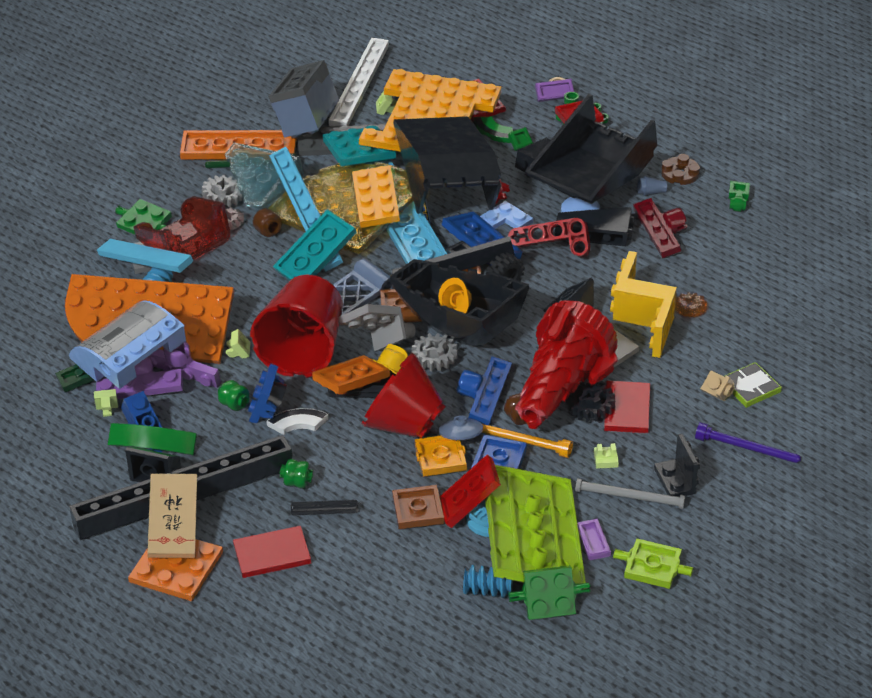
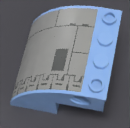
M140 301L70 351L69 357L96 382L106 377L121 389L136 378L135 365L162 346L168 352H172L185 342V326L161 306L150 301Z

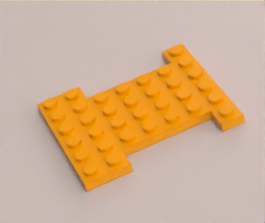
M393 69L384 87V95L396 96L399 99L384 130L364 128L359 138V145L401 152L393 124L394 119L466 116L471 119L474 110L494 111L502 87L494 84L477 83L476 81H464L457 78H446L439 75H427L421 72Z

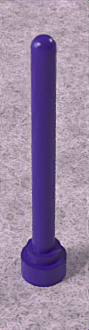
M699 422L696 430L695 439L700 441L713 439L790 462L799 463L801 461V457L798 454L714 431L709 427V424Z

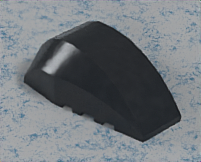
M413 259L390 276V283L399 297L422 322L449 339L472 346L486 344L517 320L529 291V284L493 272H486V275L478 274L476 269L470 268L466 272L457 270V266L449 265L448 268L439 267V263ZM459 278L470 291L472 301L467 313L448 308L445 305L440 307L438 294L442 284L447 279Z

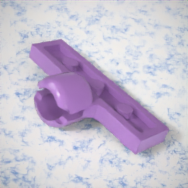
M186 341L172 352H168L165 348L164 351L157 349L148 356L152 360L153 368L158 367L164 371L181 369L184 379L196 380L207 387L213 386L217 388L221 384L219 370L194 361L191 358L189 344Z
M146 357L135 365L136 378L121 389L107 378L96 382V391L116 389L117 399L127 398L144 391L145 395L183 391L182 370L153 372V363L150 357Z

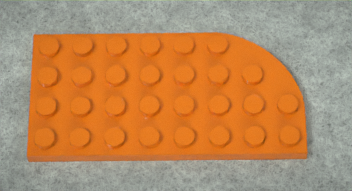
M71 274L65 299V312L72 331L83 342L136 303L144 300L153 302L167 310L184 324L186 342L189 344L191 358L194 361L220 364L235 291L233 287Z

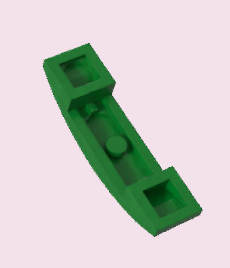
M111 423L107 445L138 447L194 455L197 433L154 426Z

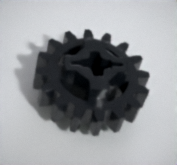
M586 383V387L578 386V391L575 390L572 395L568 396L569 411L572 412V416L577 415L578 420L586 418V422H589L593 418L596 422L599 417L605 419L606 413L612 414V409L616 408L615 393H612L611 388L606 389L605 384L599 387L598 383L593 386Z

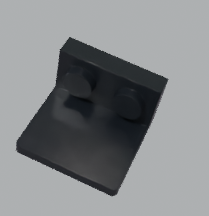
M678 434L675 459L655 463L654 470L667 495L680 497L681 495L689 496L696 493V486L699 484L697 473L700 469V461L697 456H694L690 442L686 441L683 434Z

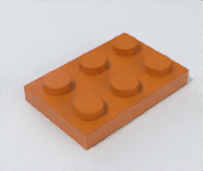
M362 355L314 371L312 375L315 382L341 395L346 394L347 391L363 388L367 384L377 383L382 379L390 377V370L384 365Z

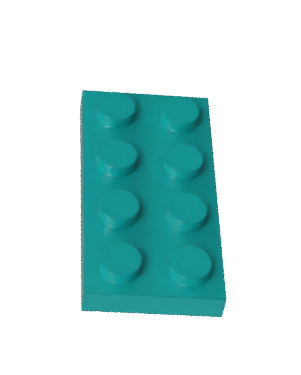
M327 209L275 263L273 268L289 281L300 275L316 276L357 231L353 226Z

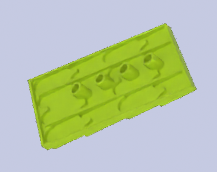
M495 465L501 485L485 498L494 577H505L509 580L524 582L523 571L570 565L572 567L574 583H586L571 479Z

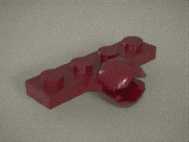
M652 198L633 204L635 213L661 257L665 258L681 252L680 245L673 234L684 231L688 227L685 223L687 220L682 209L674 208L661 213Z

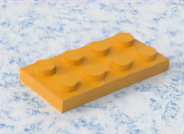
M391 165L352 171L360 227L399 222L400 217Z

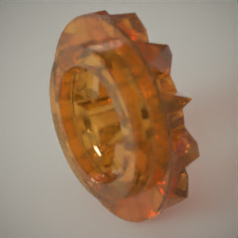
M688 292L686 295L680 293V296L676 297L675 310L685 317H698L706 312L707 301L704 300V296H698L697 293L690 294Z

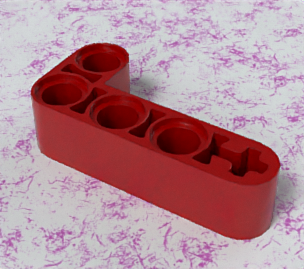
M579 218L513 228L508 234L512 245L517 247L569 239L571 252L579 257L587 256L591 248L587 224ZM580 222L582 230L574 233L573 225ZM556 226L562 227V233L559 236H554L553 229ZM541 229L543 235L537 240L534 238L533 233L535 230ZM517 233H519L523 236L528 235L529 239L526 237L520 238L518 242L517 240H514V237H516ZM579 242L585 244V250L581 253L576 251V245Z

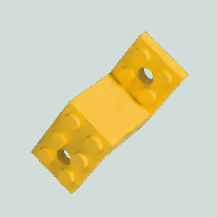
M629 251L627 258L622 259L621 272L618 271L616 276L617 284H613L611 289V296L614 297V300L611 302L610 312H613V320L651 327L650 332L654 333V336H651L649 348L653 349L652 357L660 358L674 320L677 287L635 280L637 252Z

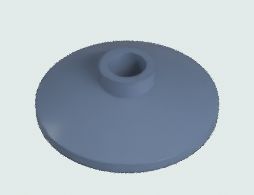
M463 415L456 416L439 427L440 435L451 440L471 439L480 435L483 431L481 422Z

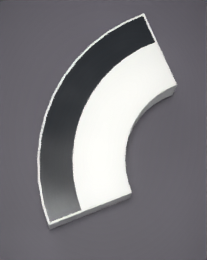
M308 408L291 409L274 415L267 420V426L283 435L295 429L316 431L328 420V414Z

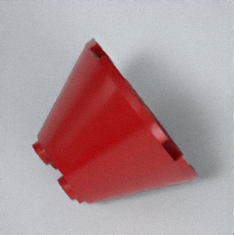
M411 353L402 362L397 374L390 377L364 416L368 420L361 423L364 427L423 438L434 425L432 421L437 416L439 417L446 406L443 404L441 397L417 355Z

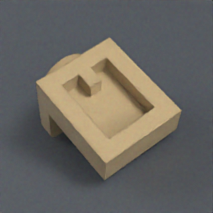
M710 371L700 389L711 396L725 401L727 397L732 395L735 383L731 377H724Z

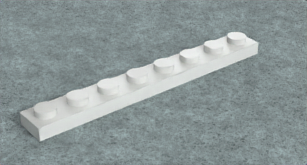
M371 38L329 119V126H349L389 47V40Z

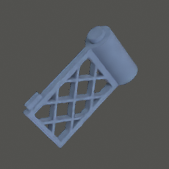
M367 259L357 261L352 272L333 284L338 291H343L341 296L343 302L342 315L368 304L380 295V290L394 289L390 283V275ZM353 279L358 282V285H347ZM346 291H357V295H346ZM360 291H371L368 295H360ZM345 301H356L352 306H345Z

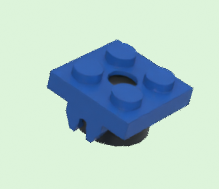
M270 364L267 372L263 370L258 382L261 383V386L256 385L252 396L256 399H252L248 408V412L251 413L249 422L258 423L260 417L272 418L280 408L287 385L284 384V380L280 376L276 375L278 369L276 365Z

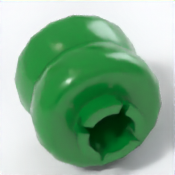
M229 380L219 387L218 400L222 405L228 406L231 410L239 411L249 403V390L245 386L239 385L236 381Z
M288 459L286 465L282 464L280 478H283L285 486H296L297 488L304 489L307 482H312L314 469H310V464L307 461Z

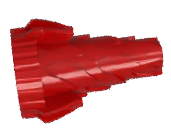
M563 300L559 303L556 302L547 309L536 328L539 347L534 354L530 376L522 389L520 400L515 406V410L518 411L521 419L528 424V428L537 429L544 420H547L562 401L566 402L570 393L575 392L581 381L584 382L588 378L589 383L593 385L602 381L613 372L614 365L618 361V357L615 354L618 348L617 333L609 319L590 305L579 301Z

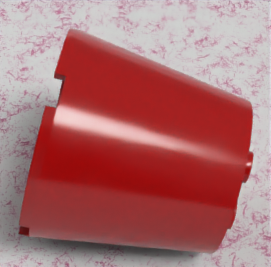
M300 275L292 278L257 315L252 324L250 337H252L253 350L257 357L267 367L270 364L278 366L277 373L284 376L293 377L294 374L305 375L307 378L313 376L312 372L326 368L334 353L339 329L338 317L342 315L343 302L338 290L329 281L319 276Z

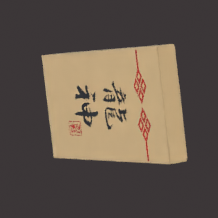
M151 474L148 558H195L197 474Z

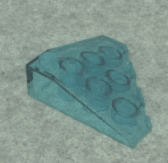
M234 142L225 153V158L231 164L229 167L233 177L237 179L236 184L240 194L244 196L245 206L264 209L286 193L284 185L269 156L276 151ZM291 155L302 177L304 171L300 157Z

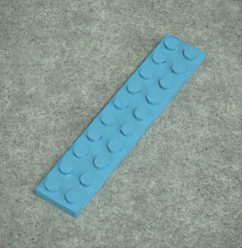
M390 159L349 165L352 171L391 165L400 221L383 225L406 264L413 259L425 261L447 254L424 214H417L412 194Z

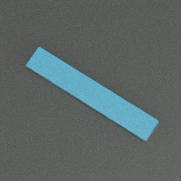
M109 239L97 249L98 254L103 257L181 273L193 262L192 256L188 254L115 239Z

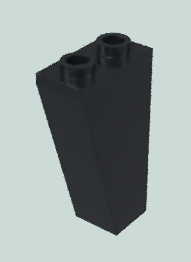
M632 207L559 212L556 221L571 218L582 219L587 224L590 243L626 247L627 240L632 239L635 216L631 215ZM580 222L573 225L574 233L582 230ZM556 226L555 236H559L562 233V227Z

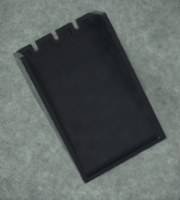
M588 94L526 169L525 175L592 204L639 176L654 157V150L658 146L655 121L650 120L637 138L627 134L624 135V133L611 127L608 128L606 125L595 121L593 95Z
M468 116L394 119L393 124L417 214L422 213L429 191L428 188H443V183H445V187H462L463 182L465 187L481 186L482 184L488 209L493 210L501 189V172L494 150Z

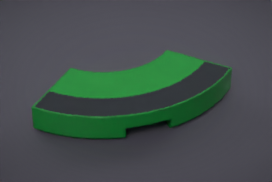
M492 116L474 117V125L482 135L491 137V140L511 143L508 134L513 131L512 127L496 123Z

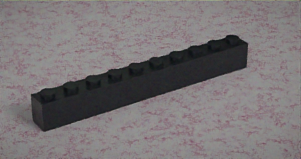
M284 435L167 474H197V501L280 473L282 464L286 465L287 460L292 459V449ZM151 479L70 505L72 524L79 539L81 540L149 517Z

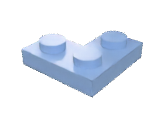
M507 201L500 203L493 210H489L480 216L494 229L504 223L513 228L529 226L533 223L531 216Z

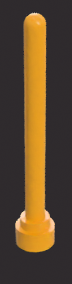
M482 424V433L555 450L561 457L569 458L573 449V441L563 439L556 442Z

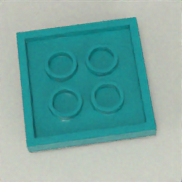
M377 126L366 127L367 129L373 128L375 130L380 131V129ZM351 128L348 131H332L328 134H323V142L341 167L396 158V151L359 145V138L364 128Z

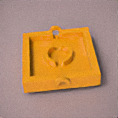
M442 436L415 439L417 462L419 461L423 477L467 470L464 456L466 455L465 446L461 445L460 440H451Z

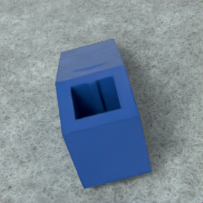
M144 391L123 399L121 409L129 424L162 428Z

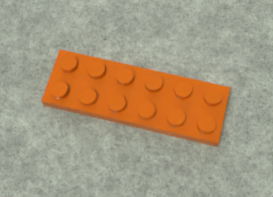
M282 130L183 131L180 158H270L269 155L284 147H287L290 153H295L297 137L292 138L289 136L284 138Z

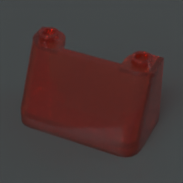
M192 196L182 203L181 219L160 230H154L152 225L146 222L133 226L136 238L145 246L188 254L192 256L193 260L226 243L231 234L224 203Z

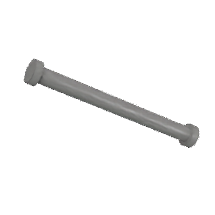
M577 478L576 492H580V490L675 505L679 506V509L684 508L685 495L680 497L584 482L580 478Z

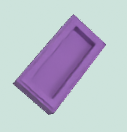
M572 79L535 83L538 102L564 99L565 93L574 92Z
M598 519L578 522L579 538L588 560L611 556V550Z

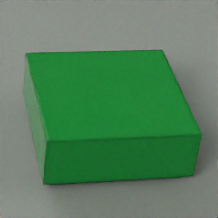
M526 127L509 132L508 134L515 151L533 144Z

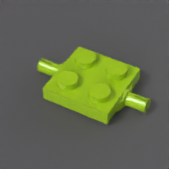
M636 538L634 547L629 552L618 549L614 551V559L627 561L624 571V578L670 589L673 578L677 574L691 577L693 573V567L680 564L682 553L680 548Z

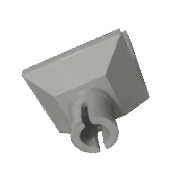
M366 304L338 317L340 325L349 326L351 329L364 327L365 330L370 329L374 351H380L385 349L388 344H396L413 338L415 335L414 324L410 322L404 323L401 307Z

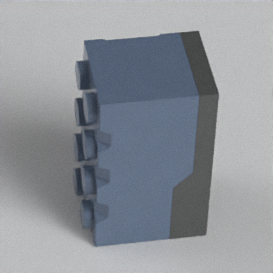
M325 60L291 68L268 96L281 125L284 138L289 136L295 138L302 135V133L308 132L312 134L319 131L324 120H326L330 115L329 113L335 109L339 102Z

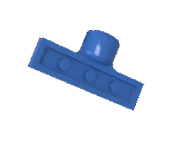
M492 356L484 375L470 370L462 372L457 392L460 395L474 399L468 418L478 420L485 425L490 424L509 374L511 362Z

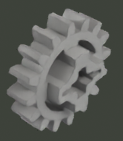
M215 175V179L208 178V182H203V200H207V204L213 203L214 207L217 205L221 208L225 205L231 207L232 203L237 205L238 201H242L244 196L243 183H239V179L233 180V176L227 178L225 175H222L219 178Z
M429 333L427 338L420 336V341H414L412 353L417 355L424 369L428 367L430 371H433L434 368H437L438 371H441V367L448 369L449 364L455 363V359H457V344H454L453 339L447 340L445 335L440 337L439 333L435 336Z

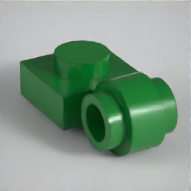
M730 181L729 209L737 212L745 211L750 183Z

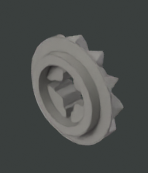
M232 207L229 209L223 208L222 211L217 210L216 214L213 215L214 226L221 230H234L244 223V214L239 209L233 210Z

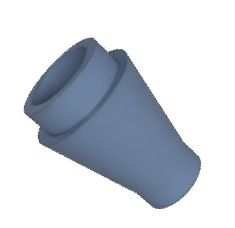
M644 176L638 179L637 191L639 194H643V196L661 192L666 193L667 182Z

